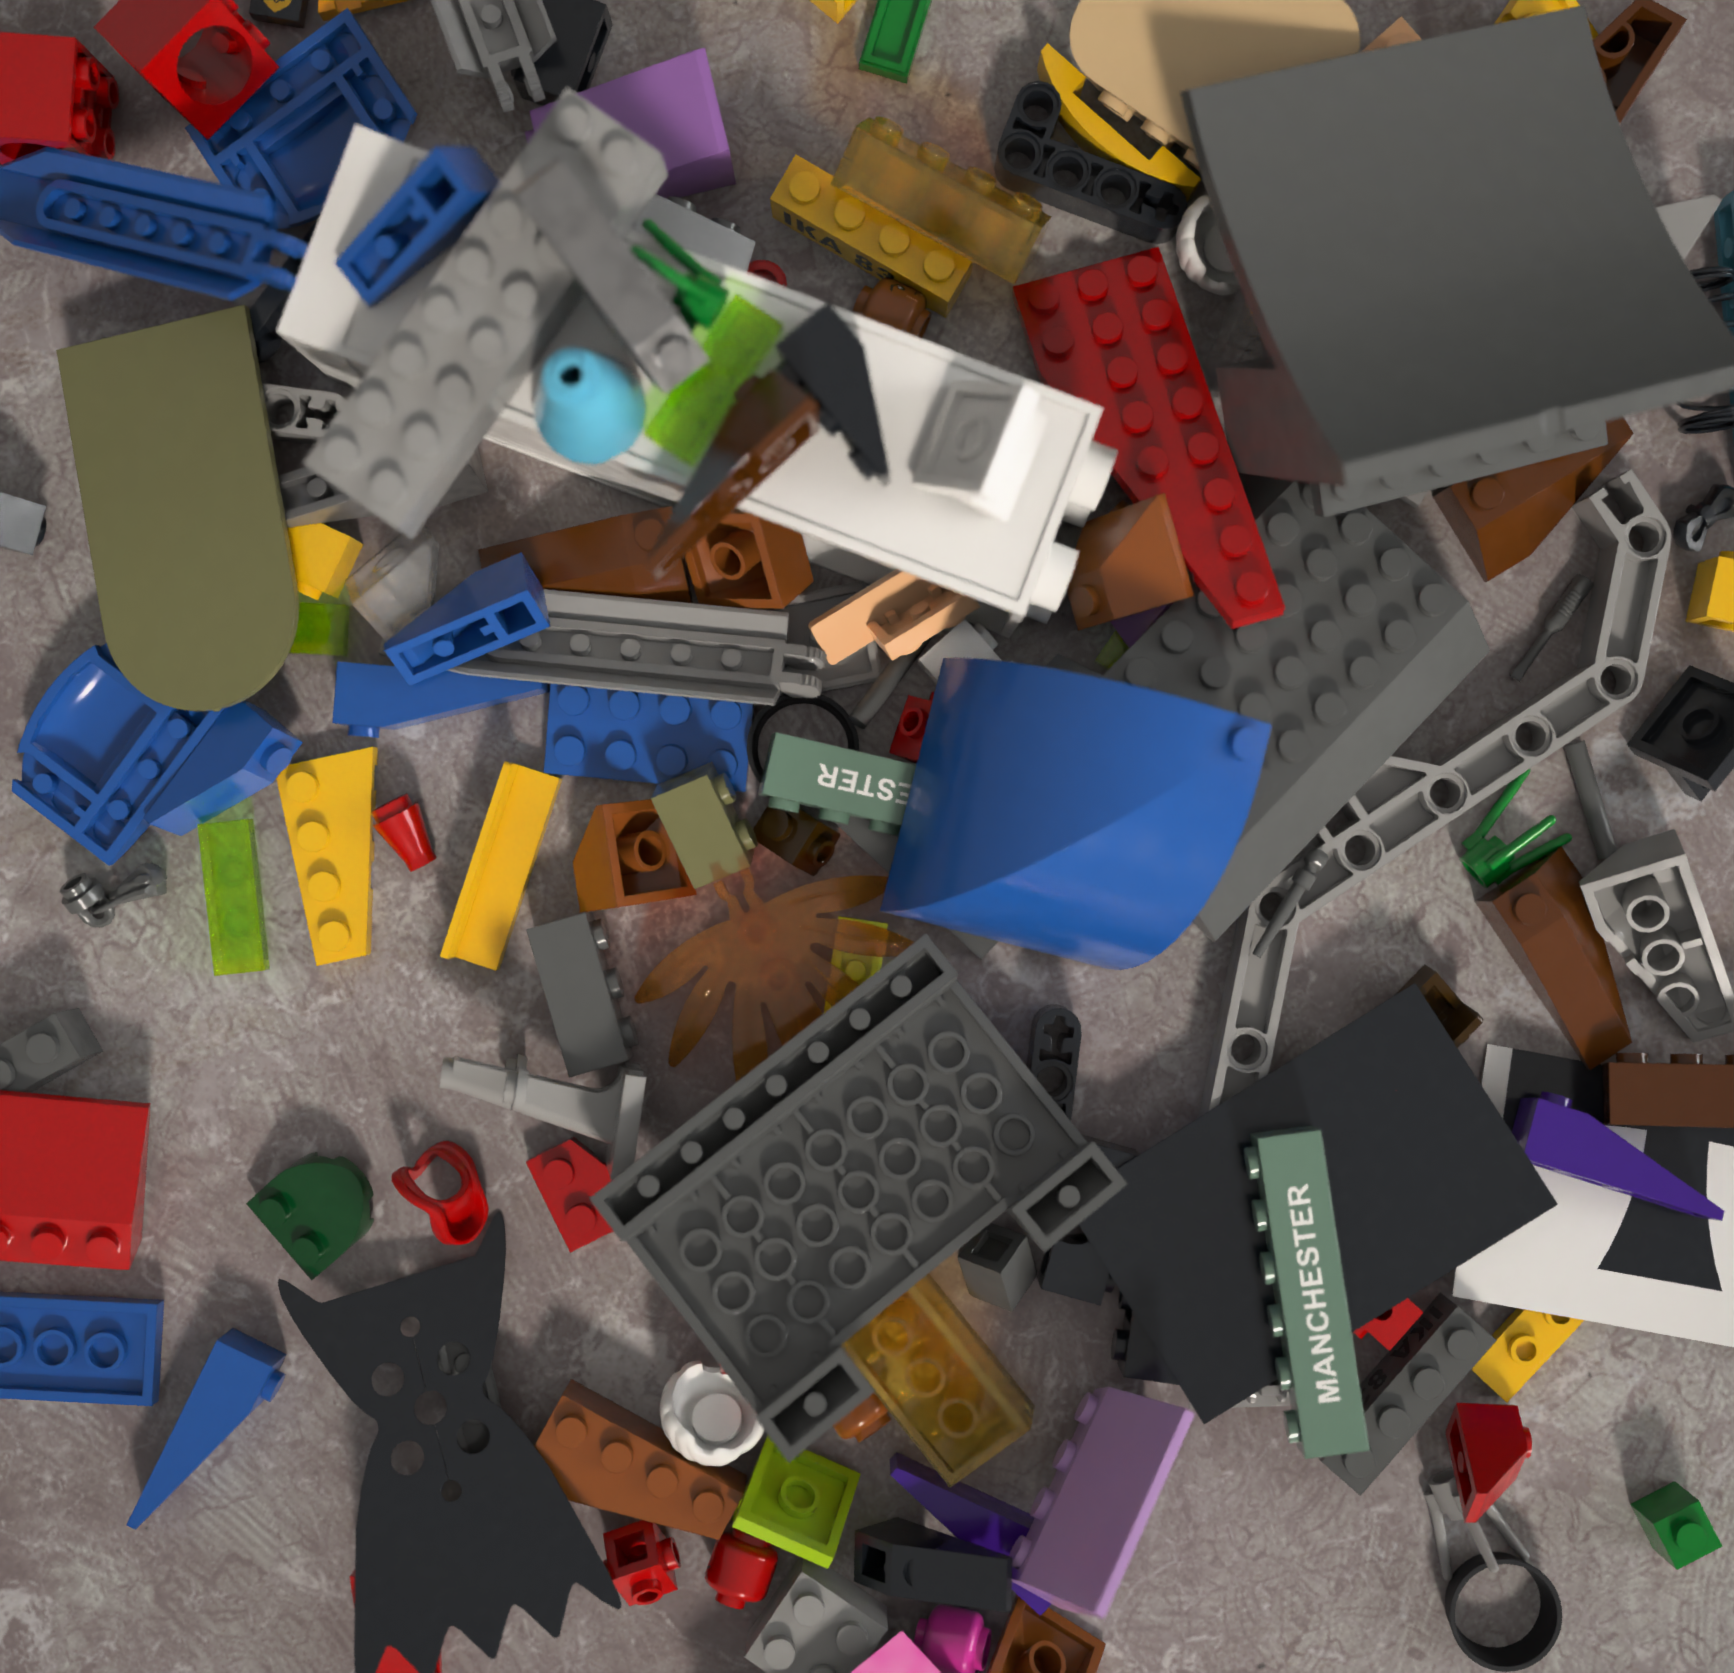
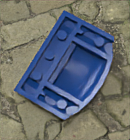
M348 8L277 59L275 62L279 68L209 140L191 124L185 127L221 184L269 195L278 229L297 227L319 218L355 124L404 142L410 125H414L418 115Z
M107 643L102 646L94 645L75 659L56 678L36 706L27 723L17 753H24L22 781L12 779V792L108 866L113 865L148 829L150 824L143 819L225 708L219 712L188 711L158 703L142 694L124 677L112 658Z

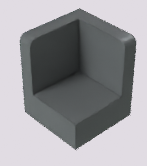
M993 1223L987 1225L971 1238L958 1255L969 1294L1010 1312H1013L1037 1276L1027 1236Z

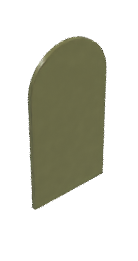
M244 304L207 314H198L194 317L107 338L103 337L99 340L56 350L102 625L112 658L124 677L136 689L150 699L165 706L188 711L219 712L223 708L233 706L248 699L261 690L283 665L294 642L299 619L298 587L249 307Z

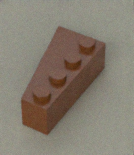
M573 1379L568 1383L534 1445L549 1465L568 1501L717 1540L720 1539L744 1495L747 1480L746 1474L728 1464L724 1466H705L698 1462L687 1460L672 1447L662 1428Z

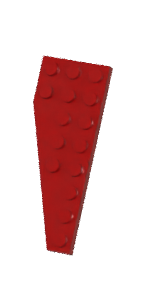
M1159 247L1013 286V300L1040 384L1103 408L1091 440L1118 450L1110 474L1134 504L1165 493L1185 565L1194 575V582L1229 627L1234 629L1282 616L1285 605Z

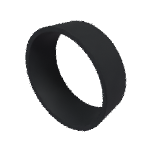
M784 694L779 696L774 706H764L755 717L747 739L748 761L759 783H761L763 774L758 756L760 733L773 714L790 705L812 704L829 711L842 725L847 737L848 749L859 751L857 730L855 725L849 720V715L843 707L822 694L813 699H806L804 697L793 698Z
M1492 1552L1498 1565L1511 1564L1521 1566L1532 1575L1539 1589L1540 1610L1533 1628L1518 1642L1504 1647L1479 1645L1463 1635L1455 1623V1608L1461 1590L1475 1574L1488 1568L1482 1554L1476 1555L1459 1566L1446 1589L1445 1610L1457 1644L1472 1661L1490 1670L1512 1672L1536 1664L1552 1649L1561 1630L1562 1606L1554 1585L1544 1573L1524 1560L1508 1553Z

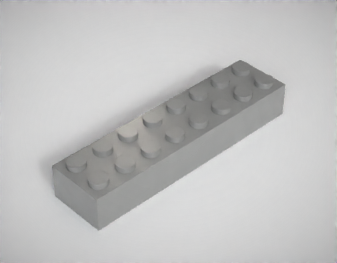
M568 87L303 462V464L411 539L415 537L585 295L584 290L513 192L558 157H561L621 238L624 239L668 177L662 154Z

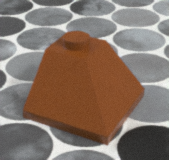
M1165 493L1086 521L1075 550L1079 551V555L1066 588L1078 631L1194 596Z
M740 509L732 511L685 555L699 604L736 608L783 609L814 582L802 534Z
M651 799L602 804L595 807L573 860L580 913L697 895L696 889L694 890Z
M1016 1594L987 1673H1097L1106 1643L1050 1608L1040 1616Z

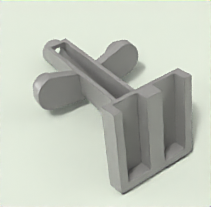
M517 1054V1059L507 1058L505 1067L457 1056L454 1058H443L439 1088L451 1089L608 1143L605 1162L611 1180L634 1164L646 1084V1076H643L644 1071L640 1069L639 1063H619L617 1078L612 1083L601 1088H590L530 1074L527 1070L528 1057Z

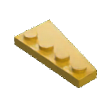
M368 747L290 764L276 778L316 966L371 954L373 907L371 864L374 862L375 841H372L373 816L371 811L376 809L374 775L375 765H377L378 747Z

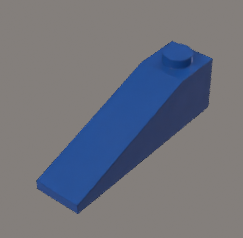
M337 661L332 723L348 726L349 736L379 738L380 729L397 730L550 692V683L470 676L446 670L409 686L395 666Z
M234 1328L217 1339L126 1524L127 1526L136 1530L264 1400L268 1402L273 1400L286 1375L279 1371L287 1355L286 1353Z

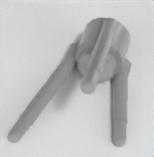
M1453 1467L1433 1475L1428 1480L1431 1490L1423 1494L1431 1512L1442 1576L1447 1581L1452 1579L1453 1574L1443 1513L1448 1514L1449 1519L1452 1521L1464 1519ZM1492 1504L1486 1511V1514L1520 1559L1528 1560L1529 1553L1494 1504ZM1478 1521L1476 1523H1466L1488 1569L1496 1573L1499 1570V1566Z

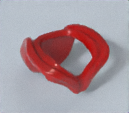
M450 1141L439 1142L427 1149L416 1161L414 1167L403 1166L392 1173L391 1181L397 1191L411 1204L429 1214L433 1234L440 1242L446 1245H464L472 1242L480 1234L488 1217V1203L480 1183L476 1165L472 1157L462 1147ZM437 1156L452 1165L461 1177V1186L458 1192L445 1200H436L429 1197L414 1182Z

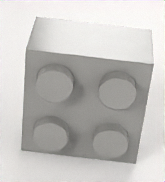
M799 1557L749 1630L744 1658L766 1673H850L870 1657L887 1632V1606L830 1567L827 1569Z

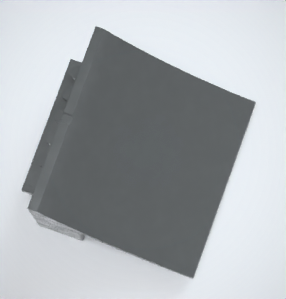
M1585 5L1180 92L1192 144L1207 194L1236 277L1261 335L1264 357L1216 368L1227 442L1238 473L1310 482L1315 516L1327 517L1608 445L1606 421L1734 389V335L1715 311L1688 269L1666 230L1639 174L1606 88L1595 52Z

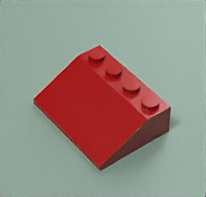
M0 1090V1261L130 1270L142 1240L151 1103Z

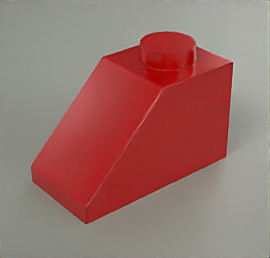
M1456 1402L1445 1433L1463 1517L1466 1523L1477 1522L1516 1480L1525 1458L1528 1459L1531 1456V1433L1528 1427L1522 1425L1518 1405Z

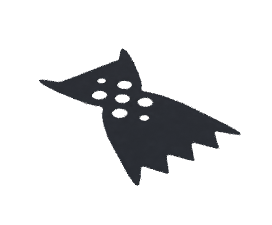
M497 1212L493 1217L474 1256L323 1303L318 1302L286 1280H278L280 1296L308 1344L352 1402L378 1423V1433L371 1446L366 1463L356 1525L355 1673H376L388 1646L398 1650L419 1673H435L446 1633L451 1626L464 1633L490 1659H495L508 1614L513 1605L522 1608L553 1638H557L560 1636L569 1593L575 1583L587 1589L604 1603L621 1610V1599L611 1576L549 1465L512 1418L498 1405L486 1398L483 1393V1384L494 1358L505 1275L506 1235L504 1220L500 1212ZM407 1317H415L420 1322V1330L413 1337L405 1336L400 1329L402 1321ZM449 1342L462 1343L470 1353L468 1367L458 1375L445 1374L438 1365V1353ZM391 1362L397 1364L404 1373L402 1388L392 1396L379 1395L372 1386L371 1378L374 1370L383 1363ZM426 1390L439 1392L447 1402V1411L444 1418L433 1425L421 1423L414 1413L416 1400ZM476 1419L487 1425L490 1431V1439L484 1450L479 1453L470 1454L464 1452L459 1447L457 1433L463 1423ZM403 1441L416 1442L424 1452V1461L421 1468L412 1475L399 1474L391 1464L393 1449ZM449 1480H455L461 1486V1495L455 1501H447L441 1494L442 1486Z

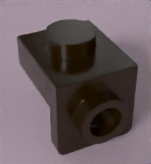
M767 806L753 828L758 843L791 865L812 876H815L820 868L831 859L835 850V844L840 838V833L800 808L798 813H792Z
M1425 964L1396 993L1398 994L1416 983L1457 1048L1483 1023V1018L1479 1013L1464 1004L1441 976Z

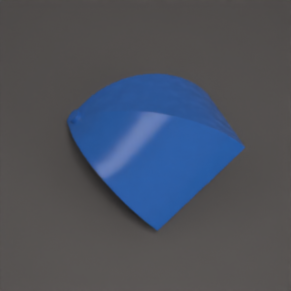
M943 658L880 911L1106 969L1124 970L1144 964L1162 953L1178 939L1204 907L1221 879L1241 836L1252 805L1272 724L1171 694L1099 677L1007 661L977 658Z

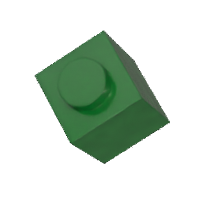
M1675 1481L1630 1504L1652 1548L1676 1570L1723 1547L1700 1501Z

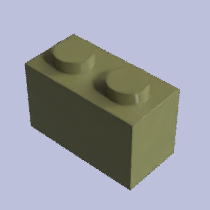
M713 762L656 786L650 799L694 890L751 866L755 852L753 848L758 846L754 830L746 818L739 819L732 804L736 801V794L731 781L725 773L718 775Z

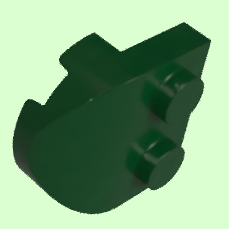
M318 1152L307 1154L272 1179L246 1203L311 1281L363 1238L374 1222V1218H370L369 1200L373 1197L374 1193L364 1173L353 1162L343 1156L331 1159L318 1156Z

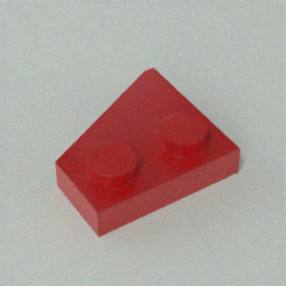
M572 1137L526 1161L531 1175L570 1253L613 1232L612 1228L589 1199L612 1181L606 1163L597 1158L590 1148L575 1137Z

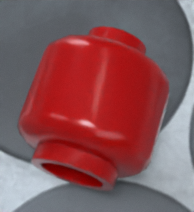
M733 1528V1531L723 1532L720 1539H716L705 1572L706 1582L712 1589L717 1591L715 1600L731 1608L744 1609L746 1602H759L765 1599L778 1563V1553L770 1543L736 1528Z

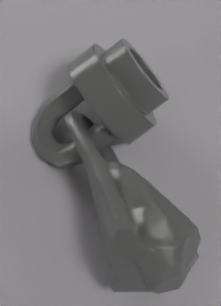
M153 862L150 864L144 863L130 874L115 891L105 896V888L97 878H89L86 873H81L71 878L61 887L60 893L63 895L61 902L71 914L77 913L84 923L91 927L103 928L109 925L115 917V906L166 894V871ZM92 906L90 911L93 914L104 912V917L101 919L93 917L87 908Z

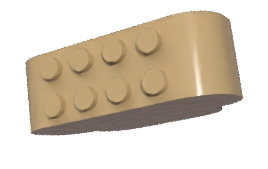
M1081 0L1071 21L1070 46L1079 68L1094 87L1101 92L1098 100L1103 103L1105 108L1126 122L1130 120L1132 115L1138 117L1144 122L1140 128L1145 132L1146 136L1160 146H1165L1169 151L1174 143L1185 149L1187 152L1183 158L1187 160L1186 163L1201 173L1180 92L1359 53L1360 31L1354 13L1344 0Z

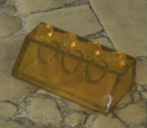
M876 116L874 120L869 117L855 126L831 185L1015 284L1034 261L1051 220L1050 215L1041 211L1043 205L1038 200L1021 192H1015L1014 195L1007 193L995 186L997 181L992 175L979 168L968 167L965 170L949 161L950 154L938 145L923 141L920 145L903 136L904 129L890 119Z
M927 1274L842 1344L874 1388L875 1395L949 1487L955 1485L1031 1430L1035 1405L930 1274Z

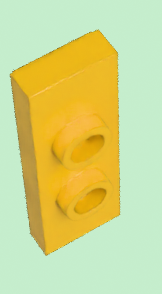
M1516 1308L1492 1334L1497 1341L1471 1370L1507 1403L1584 1320Z

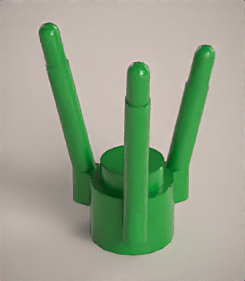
M645 219L642 222V227L690 273L683 276L639 246L633 245L630 250L640 262L678 287L673 296L672 303L680 307L679 312H676L690 332L693 333L697 325L709 331L721 314L729 298L730 291L721 286L722 279L703 268L653 221Z
M1528 769L1508 784L1475 832L1461 843L1467 852L1459 858L1460 862L1469 874L1486 889L1493 883L1499 885L1511 874L1543 858L1572 840L1571 834L1565 833L1515 859L1514 854L1556 823L1554 815L1547 816L1508 845L1495 835L1488 841L1484 839L1518 792L1522 783L1530 774L1531 769Z

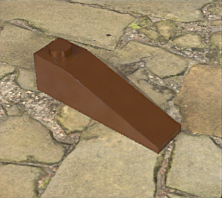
M773 368L762 378L758 374L750 376L733 394L736 402L729 408L644 563L645 568L656 581L665 575L820 431L818 405L809 395Z
M672 506L619 515L478 549L481 569L522 552L543 589L693 603L685 556L658 581L650 575L644 566L674 510Z
M1560 846L1475 900V903L1586 1069L1592 1070L1633 1042L1604 938L1595 928L1579 884L1583 877L1563 847Z

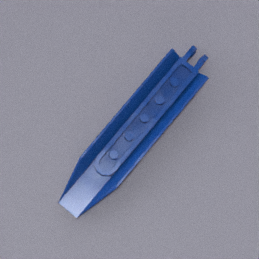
M44 147L0 165V235L17 247L230 301L261 286L262 282L279 289L292 291L297 277H294V275H291L289 271L283 268L268 266L272 252L276 250L293 258L304 259L309 247L305 242L295 237L279 233L270 197L265 193L52 147Z

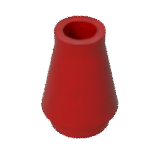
M408 793L371 811L376 821L372 826L404 861L410 872L425 866L437 858L430 843L419 803H413Z

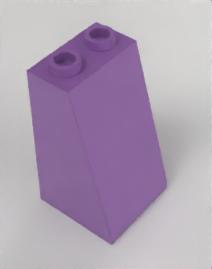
M705 48L690 51L576 93L662 154L668 177L656 194L666 199L669 196L680 198L736 184L730 150ZM557 101L529 111L533 129L525 131L527 144Z

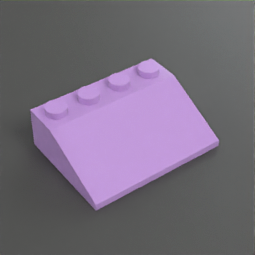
M1112 1387L1097 1388L1093 1394L1090 1392L1086 1393L1075 1413L1074 1419L1079 1422L1071 1441L1068 1439L1063 1441L1054 1457L1052 1466L1057 1471L1049 1489L1043 1487L1032 1504L1030 1515L1035 1519L1026 1537L1021 1535L1016 1540L1009 1554L1010 1557H1013L1012 1582L1060 1609L1104 1619L1195 1413L1180 1406Z

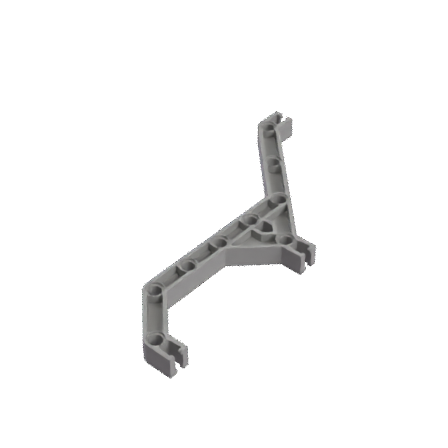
M1632 469L1612 478L1600 486L1598 491L1582 498L1572 506L1600 548L1577 668L1434 764L1390 756L1341 808L1348 821L1332 832H1329L1326 826H1324L1237 918L1198 1118L1269 1074L1299 922L1632 701L1639 694L1644 681L1671 545V530L1668 522ZM1609 491H1611L1624 514L1625 519L1621 523L1602 501L1603 498L1609 495ZM1631 528L1637 530L1642 535L1644 546L1641 552L1635 550L1630 544L1629 533ZM1605 668L1610 670L1616 679V687L1612 693H1608L1601 684V675ZM1521 724L1525 725L1532 734L1531 746L1526 751L1518 746L1515 739V733ZM1437 780L1442 781L1449 791L1447 803L1441 808L1436 806L1430 797V789ZM1354 836L1360 838L1365 846L1364 857L1357 864L1351 863L1345 855L1346 843ZM1317 848L1324 851L1329 859L1323 869L1317 870L1314 874L1317 879L1310 890L1304 891L1290 916L1261 958L1252 954L1270 922L1260 913L1261 899L1266 894L1273 892L1282 902L1293 884L1291 879L1297 869L1305 866L1304 858L1309 850ZM1250 1035L1254 1042L1252 1054L1244 1060H1235L1231 1053L1233 1041L1238 1036Z

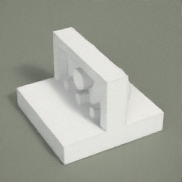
M952 380L911 483L926 492L955 496L992 519L1007 521L1048 420L1047 416L1035 409L1040 395L1025 385Z

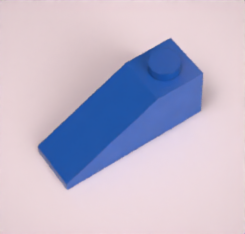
M435 146L339 256L335 264L368 307L376 306L462 238L500 184L499 179L473 146Z
M522 552L471 574L383 644L384 651L407 684L411 686L550 627L544 589Z
M246 700L227 707L143 819L150 825L183 836L272 784L278 775L290 764L293 755L303 742L266 710Z

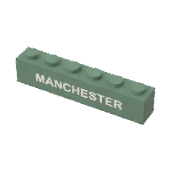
M775 732L771 735L758 795L770 797L768 807L798 813L801 804L820 809L819 819L848 825L850 816L870 820L868 830L898 836L916 765Z
M1313 1125L1250 1133L1252 1147L1244 1148V1158L1248 1178H1257L1260 1199L1252 1200V1212L1257 1232L1265 1231L1268 1252H1260V1266L1264 1283L1273 1284L1275 1304L1268 1305L1267 1311L1272 1336L1281 1337L1283 1357L1275 1358V1366L1280 1389L1289 1391L1291 1410L1283 1411L1287 1440L1289 1443L1297 1444L1305 1459L1370 1451L1321 1130Z

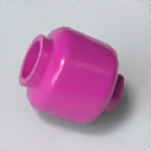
M939 1604L931 1611L928 1619H919L915 1631L914 1644L941 1673H976L977 1670L984 1671L987 1665L992 1630L985 1627L983 1617L977 1611Z

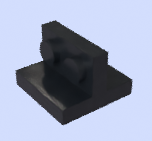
M1689 665L1629 740L1627 746L1634 755L1665 768L1685 795L1702 802L1710 790L1716 791L1734 768V683Z

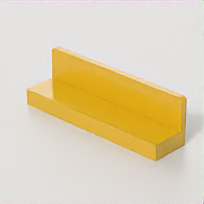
M508 761L503 763L440 957L445 959L456 957L495 971L500 970L562 782L561 778Z

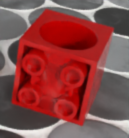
M119 0L93 27L163 99L207 140L279 68L265 51L271 44L269 40L248 19H243L236 11L239 7L233 0ZM203 29L202 35L195 47L186 55L178 58L185 42L194 33Z
M0 32V164L13 161L44 147H52L112 160L115 154V137L111 129L112 109H116L119 103V88L114 76L76 37Z

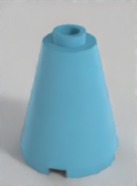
M579 348L562 349L549 358L535 393L534 416L541 436L556 453L575 463L597 465L607 462L606 460L622 452L625 453L634 445L644 428L646 402L643 389L636 375L623 362L608 354Z

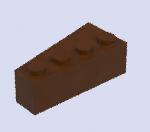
M1635 0L1593 40L1606 88L1619 124L1622 123L1687 21L1686 18L1653 0Z
M1616 1053V1062L1602 1064L1604 1125L1734 1128V1055H1725L1724 1065L1703 1064V1054H1670V1063H1649V1053Z

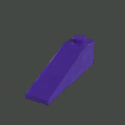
M1541 1091L1540 1098H1521L1512 1134L1532 1165L1698 1218L1723 1220L1725 1212L1723 1209L1591 1115L1572 1109V1099Z
M896 1452L890 1458V1475L957 1538L1009 1556L1016 1540L1021 1535L1027 1536L1035 1519L1030 1513ZM1012 1582V1590L1040 1616L1051 1605L1050 1602Z

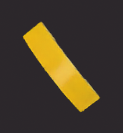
M1047 43L1040 52L1037 66L1038 77L1040 81L1054 86L1062 102L1058 120L1075 143L1085 152L1173 184L1181 189L1188 202L1194 195L1201 178L1165 146H1162L1150 160L1140 153L1079 98L1086 76Z

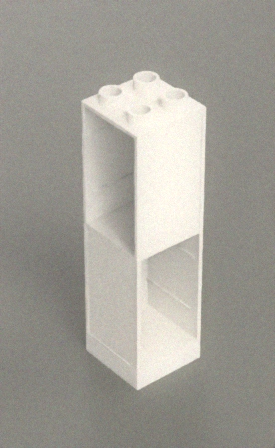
M356 124L276 331L332 381L354 390L459 242L457 241L376 306L368 307L335 264V261L430 152ZM630 229L623 239L629 249L633 245L639 246L683 276L690 273L653 237ZM684 249L703 268L722 279L721 286L730 291L729 298L713 327L707 331L697 325L692 333L710 360L665 395L644 375L585 293L483 439L662 507L672 506L675 509L725 415L736 402L733 398L735 391L745 380L754 374H758L762 378L772 368L777 371L775 367L782 361L778 357L775 345L826 303ZM640 262L673 308L679 312L680 307L672 303L673 296L678 287ZM831 305L864 345L891 482L884 487L876 476L867 481L847 457V454L853 448L841 433H837L832 438L819 424L820 431L736 509L796 530L802 534L809 563L856 581L864 580L865 584L871 585L895 569L975 598L980 608L968 614L965 619L972 625L979 622L988 631L1006 638H1010L1024 616L1047 624L1052 611L1056 613L1079 555V551L1053 541L1060 521L1062 520L1080 528L1084 527L1090 511H1095L1117 456V449L1091 440L1103 408ZM579 348L613 356L632 370L643 389L646 402L644 428L630 449L625 453L622 452L606 460L607 462L591 465L570 461L556 453L546 443L536 425L534 398L542 372L549 358L562 349ZM952 380L1025 385L1040 395L1035 409L1047 416L1048 420L1007 521L992 519L955 496L926 492L911 483Z

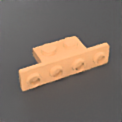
M895 569L810 621L808 628L819 648L827 654L826 660L830 665H835L872 641H875L893 661L901 655H907L916 651L924 641L945 628H951L960 624L968 614L980 608V605L975 598Z

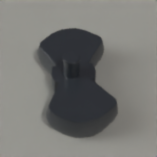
M1713 484L1703 502L1696 506L1688 505L1686 508L1688 515L1679 518L1675 523L1673 531L1675 543L1684 550L1699 552L1702 549L1708 529L1718 520L1734 517V488L1725 484Z

